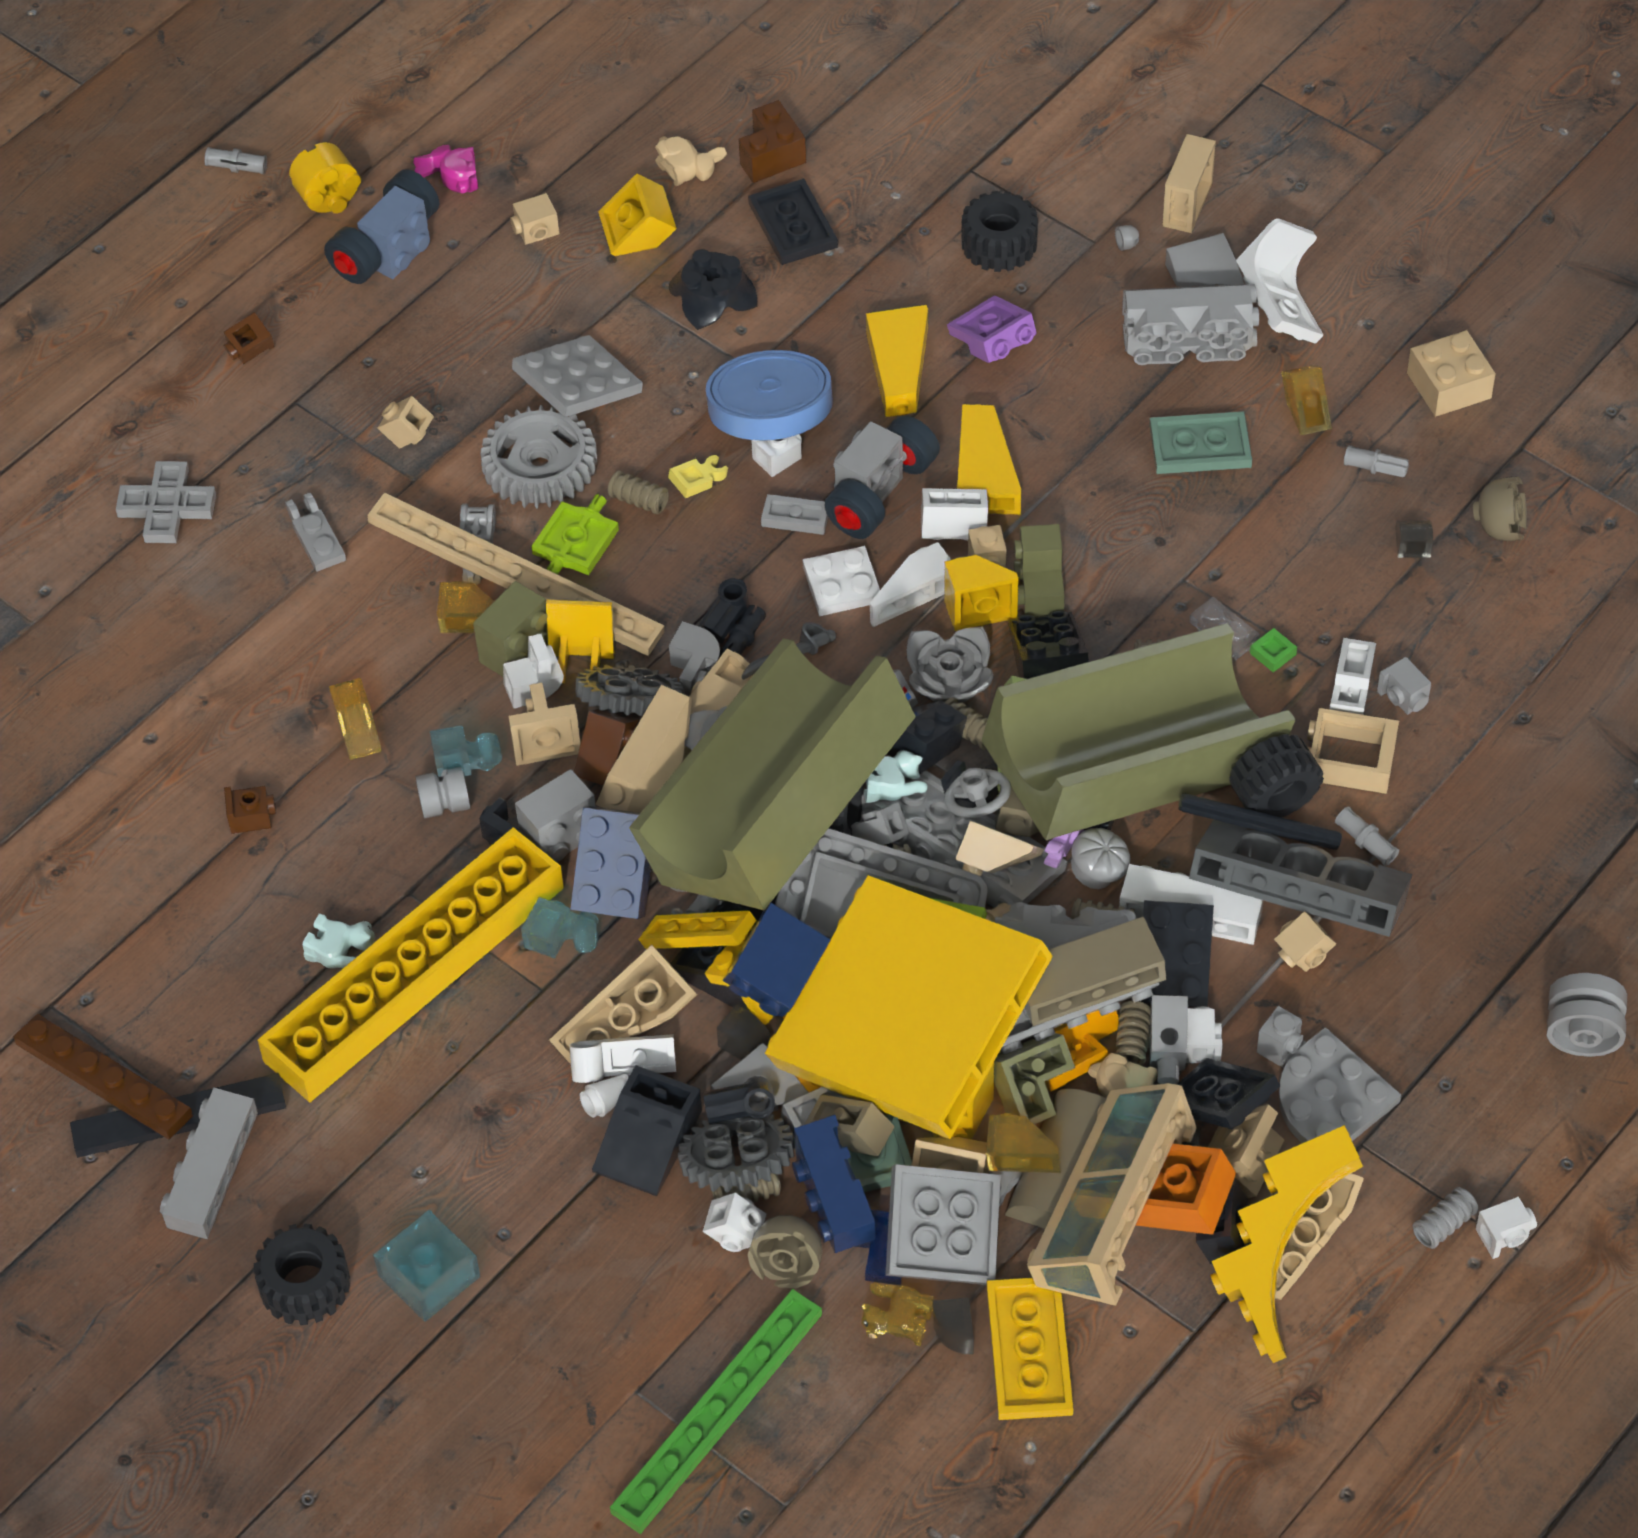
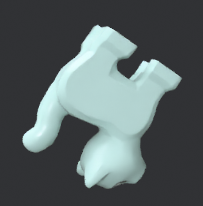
M900 750L894 757H884L865 781L867 784V789H864L866 803L878 800L896 801L902 796L925 793L928 788L925 782L913 781L905 783L904 777L910 779H918L920 777L918 767L923 758L905 750Z
M319 913L314 922V928L319 929L317 937L320 939H317L314 934L308 932L302 944L305 960L319 962L327 968H344L356 958L347 956L351 946L365 951L374 943L375 934L372 930V925L367 921L348 925L341 921L328 920L325 915Z

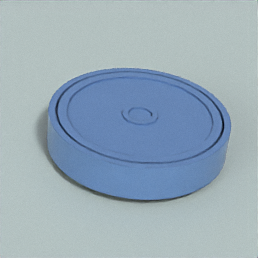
M767 350L739 356L716 369L706 384L708 413L713 424L729 435L748 440H776L806 432L822 422L830 413L833 405L831 376L826 366L814 357L795 351Z

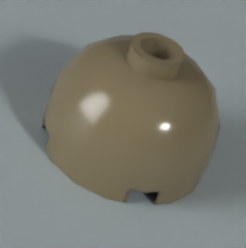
M1519 476L1499 478L1490 482L1481 491L1479 501L1473 504L1475 521H1481L1483 530L1496 540L1520 541L1524 539L1525 535L1519 533V526L1526 529L1527 507L1525 492L1518 493L1517 485L1523 484Z
M779 1215L770 1218L757 1229L753 1236L748 1252L750 1267L762 1280H764L765 1276L769 1279L778 1280L774 1286L780 1288H798L807 1285L812 1281L820 1266L823 1252L821 1239L814 1227L802 1218L793 1215Z

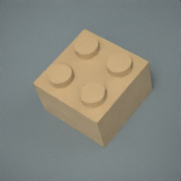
M1467 330L1410 348L1407 374L1435 417L1492 398L1496 373Z

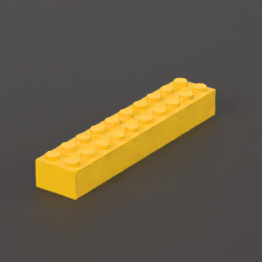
M513 827L258 1039V1044L263 1062L275 1073H279V1076L309 1103L312 1102L562 891L564 885L561 865Z

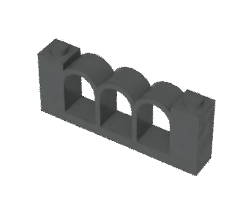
M1213 820L1195 849L1189 879L1390 937L1405 906L1413 874L1379 865L1377 868L1369 862L1357 858H1333L1328 852L1312 845L1297 843L1287 845L1275 835L1257 830H1247L1245 827Z

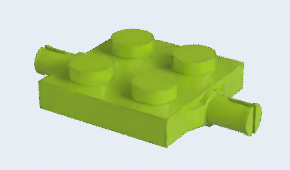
M596 494L588 507H577L563 501L560 503L531 546L533 555L551 561L547 570L558 575L561 569L565 567L588 576L590 575L619 531L618 522L608 519L599 513L607 503L605 497Z

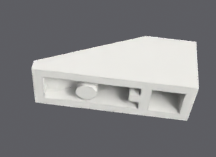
M938 542L928 547H922L915 553L910 554L871 600L870 623L873 627L944 595V561L951 559Z

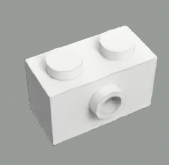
M922 488V538L933 540L963 539L968 541L969 529L987 526V489Z

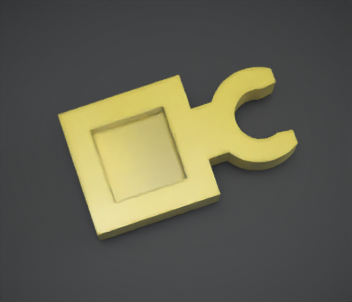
M712 455L703 464H700L697 459H693L671 468L668 478L682 495L688 498L712 488L713 481L724 480L727 476L728 467L715 468L718 465L719 457Z

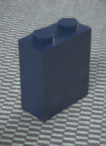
M770 903L761 913L723 981L730 985V990L735 994L745 998L750 997L760 1003L759 1007L764 1012L772 1016L779 1015L783 1018L792 1009L831 939L773 903Z

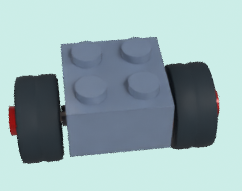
M409 169L399 171L384 186V197L357 223L358 230L352 227H343L327 241L324 247L325 256L332 268L341 277L351 283L362 284L378 271L394 279L409 266L410 262L420 252H423L428 247L430 237L427 220L438 210L440 203L433 186L417 172Z

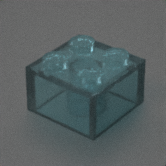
M430 1210L373 1254L378 1276L424 1322L429 1320L481 1277L477 1256Z

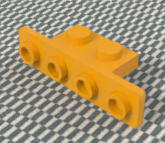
M1099 1010L1086 1015L1088 1022L1068 1029L1067 1024L1054 1028L1055 1033L1064 1035L1075 1068L1045 1081L1046 1088L1050 1092L1085 1074L1091 1065L1104 1061L1108 1056V1051L1098 1041L1118 1030L1119 1018L1117 1010L1101 1016Z

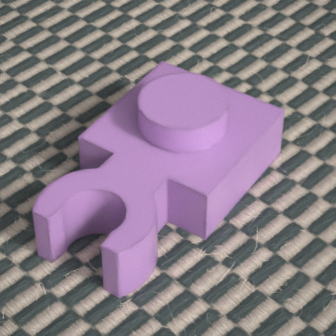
M1084 829L1050 840L1045 848V852L1048 855L1044 860V864L1057 868L1062 858L1066 857L1075 838Z

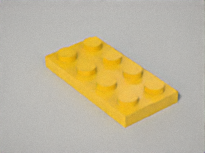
M1060 1276L1044 1277L1047 1283L1061 1286ZM1033 1278L988 1280L986 1288L998 1420L1072 1416L1073 1400L1062 1293L1036 1287Z

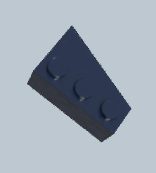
M836 1115L794 1128L796 1161L792 1162L796 1180L798 1183L804 1181L808 1190L804 1192L808 1208L811 1213L817 1211L821 1220L817 1222L823 1242L830 1241L834 1253L876 1239L875 1220L860 1180L855 1178L847 1160L851 1158L847 1147L842 1148L838 1139L837 1127L839 1123Z

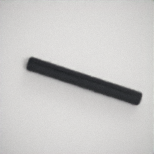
M1187 793L1182 794L1179 800L1178 809L1185 813L1337 850L1341 843L1342 834L1334 830Z

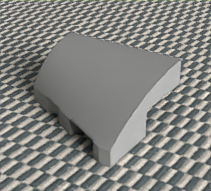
M1224 233L1166 248L1165 266L1178 287L1244 284L1236 259Z
M763 1043L711 1085V1090L744 1084L749 1078L754 1076L764 1077L773 1086L775 1097L773 1111L778 1110V1105L788 1103L808 1093L795 1075L778 1069L765 1054L768 1047ZM756 1092L749 1099L754 1102H761L767 1098V1095L762 1092Z

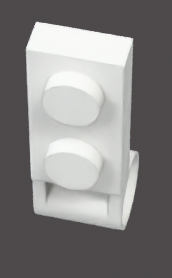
M674 1034L579 1041L569 1045L572 1081L588 1083L602 1080L608 1076L630 1075L635 1065L656 1073L676 1072Z

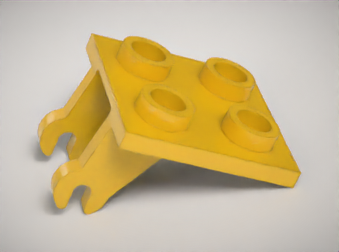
M547 599L548 645L552 646L555 656L559 657L558 663L564 675L562 683H565L569 655L591 656L590 670H593L594 666L600 667L601 658L614 659L612 602Z

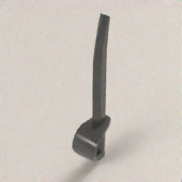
M806 622L802 626L800 640L796 646L802 654L808 652L811 655H815L818 652V647L833 642L836 639V633L833 630H826L819 624ZM769 655L749 664L743 671L742 679L745 680L755 674Z

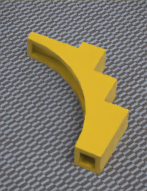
M1345 1125L1264 1160L1268 1172L1262 1174L1270 1193L1273 1194L1277 1191L1278 1193L1238 1210L1242 1222L1236 1224L1244 1244L1250 1242L1252 1244L1212 1261L1216 1272L1210 1274V1277L1218 1295L1225 1293L1230 1302L1244 1298L1238 1304L1246 1322L1253 1320L1259 1332L1252 1335L1260 1355L1263 1356L1268 1353L1273 1363L1287 1358L1278 1332L1275 1308L1277 1273L1285 1246L1298 1221L1314 1201L1338 1180L1363 1167Z

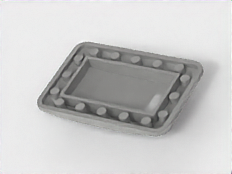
M828 828L778 892L775 900L777 907L831 939L837 929L838 921L846 914L854 900L856 890L862 886L868 875L928 898L985 907L987 886L980 876Z

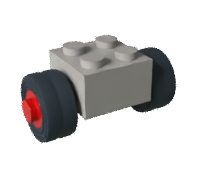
M905 415L895 418L886 429L870 421L862 431L859 430L854 435L852 443L845 451L839 452L834 460L835 489L826 498L824 504L826 514L832 523L851 537L857 539L869 537L884 520L885 508L882 502L903 479V471L914 475L921 474L937 458L940 452V445L932 430L920 420Z

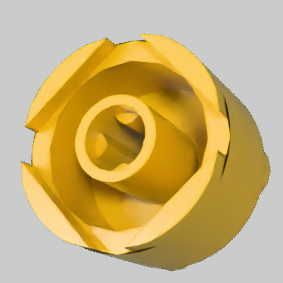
M327 142L315 144V149L309 152L306 149L303 150L292 162L289 170L292 185L311 210L319 213L331 211L335 214L341 213L346 209L347 202L356 193L361 183V178L336 145Z

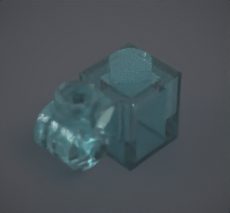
M463 725L430 731L438 777L442 775L443 770L462 767L464 776L472 775L471 770L475 769L488 771L493 769L502 760L500 741L494 733H482L476 737L475 742H470L465 739Z
M539 897L521 928L524 948L555 959L565 940L572 939L574 948L578 952H591L598 945L597 925L599 919L593 913L581 912L577 914L571 912L569 907H566L557 900L549 901Z

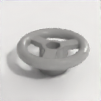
M970 768L957 777L946 790L944 796L945 804L949 811L960 817L977 818L995 812L1006 803L1011 793V784L1007 777L999 771ZM1000 784L1001 791L999 795L987 804L985 798L988 796V792ZM954 798H969L970 801L976 803L977 807H962L955 802Z

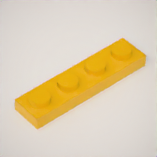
M750 911L656 915L638 940L645 949H648L651 945L656 949L736 946L746 940L748 932L757 920Z

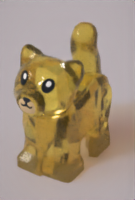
M872 1282L869 1289L875 1296L888 1297L891 1300L887 1312L870 1304H862L863 1315L861 1325L866 1330L867 1336L875 1339L883 1334L890 1333L899 1338H909L913 1340L915 1345L921 1347L926 1332L927 1320L930 1321L934 1311L935 1297L922 1294L910 1286L882 1285L878 1282Z

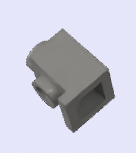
M1404 657L1380 672L1377 692L1381 696L1387 693L1390 701L1395 706H1399L1408 715L1413 711L1418 712L1427 705L1431 682L1407 657Z
M899 802L882 809L878 808L861 814L862 821L851 825L853 836L880 845L892 843L909 835Z
M1278 1006L1259 1030L1257 1053L1284 1068L1290 1057L1306 1043L1303 1040V1035L1300 1034L1302 1019Z

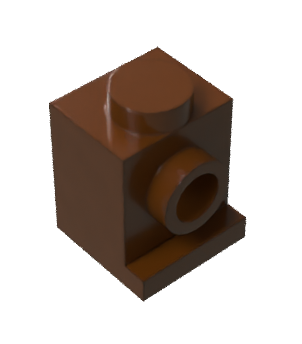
M255 312L224 331L227 341L223 345L233 361L239 358L243 365L265 350L275 347L272 335ZM251 341L246 346H242L244 342Z
M265 786L231 790V787L224 788L226 815L231 834L271 828L270 815L276 814L274 795H267Z

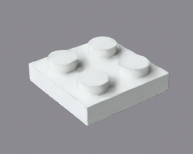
M865 546L803 559V569L819 616L868 606L880 591Z

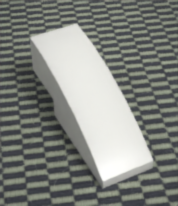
M1343 638L1330 710L1364 715L1376 643Z

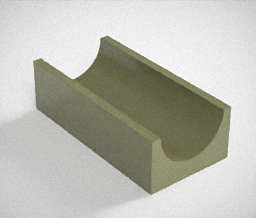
M1228 623L997 688L981 741L1002 774L1009 780L1013 791L1045 840L1178 801L1184 793L1195 796L1231 785L1229 782L1230 772L1236 766L1239 758L1249 749L1271 737H1279L1284 734L1290 735L1296 719L1289 710L1259 718L1244 700L1234 675L1232 664L1234 631Z
M782 639L629 827L661 885L761 910L767 908L916 717L887 657L875 656L852 686H848L830 678L817 669L801 653L793 640Z

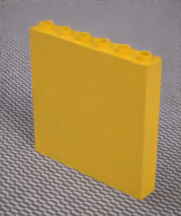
M868 875L862 886L856 890L854 900L846 914L838 921L835 933L792 1009L785 1015V1019L776 1034L770 1038L765 1054L780 1070L853 1100L872 1102L882 1112L951 1139L1053 956L1043 941Z

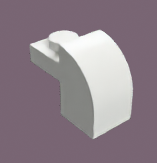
M541 634L528 637L527 658L503 664L504 686L513 708L526 706L525 699L531 698L529 685L543 683L545 697L547 698L563 682L564 675L552 646H546Z

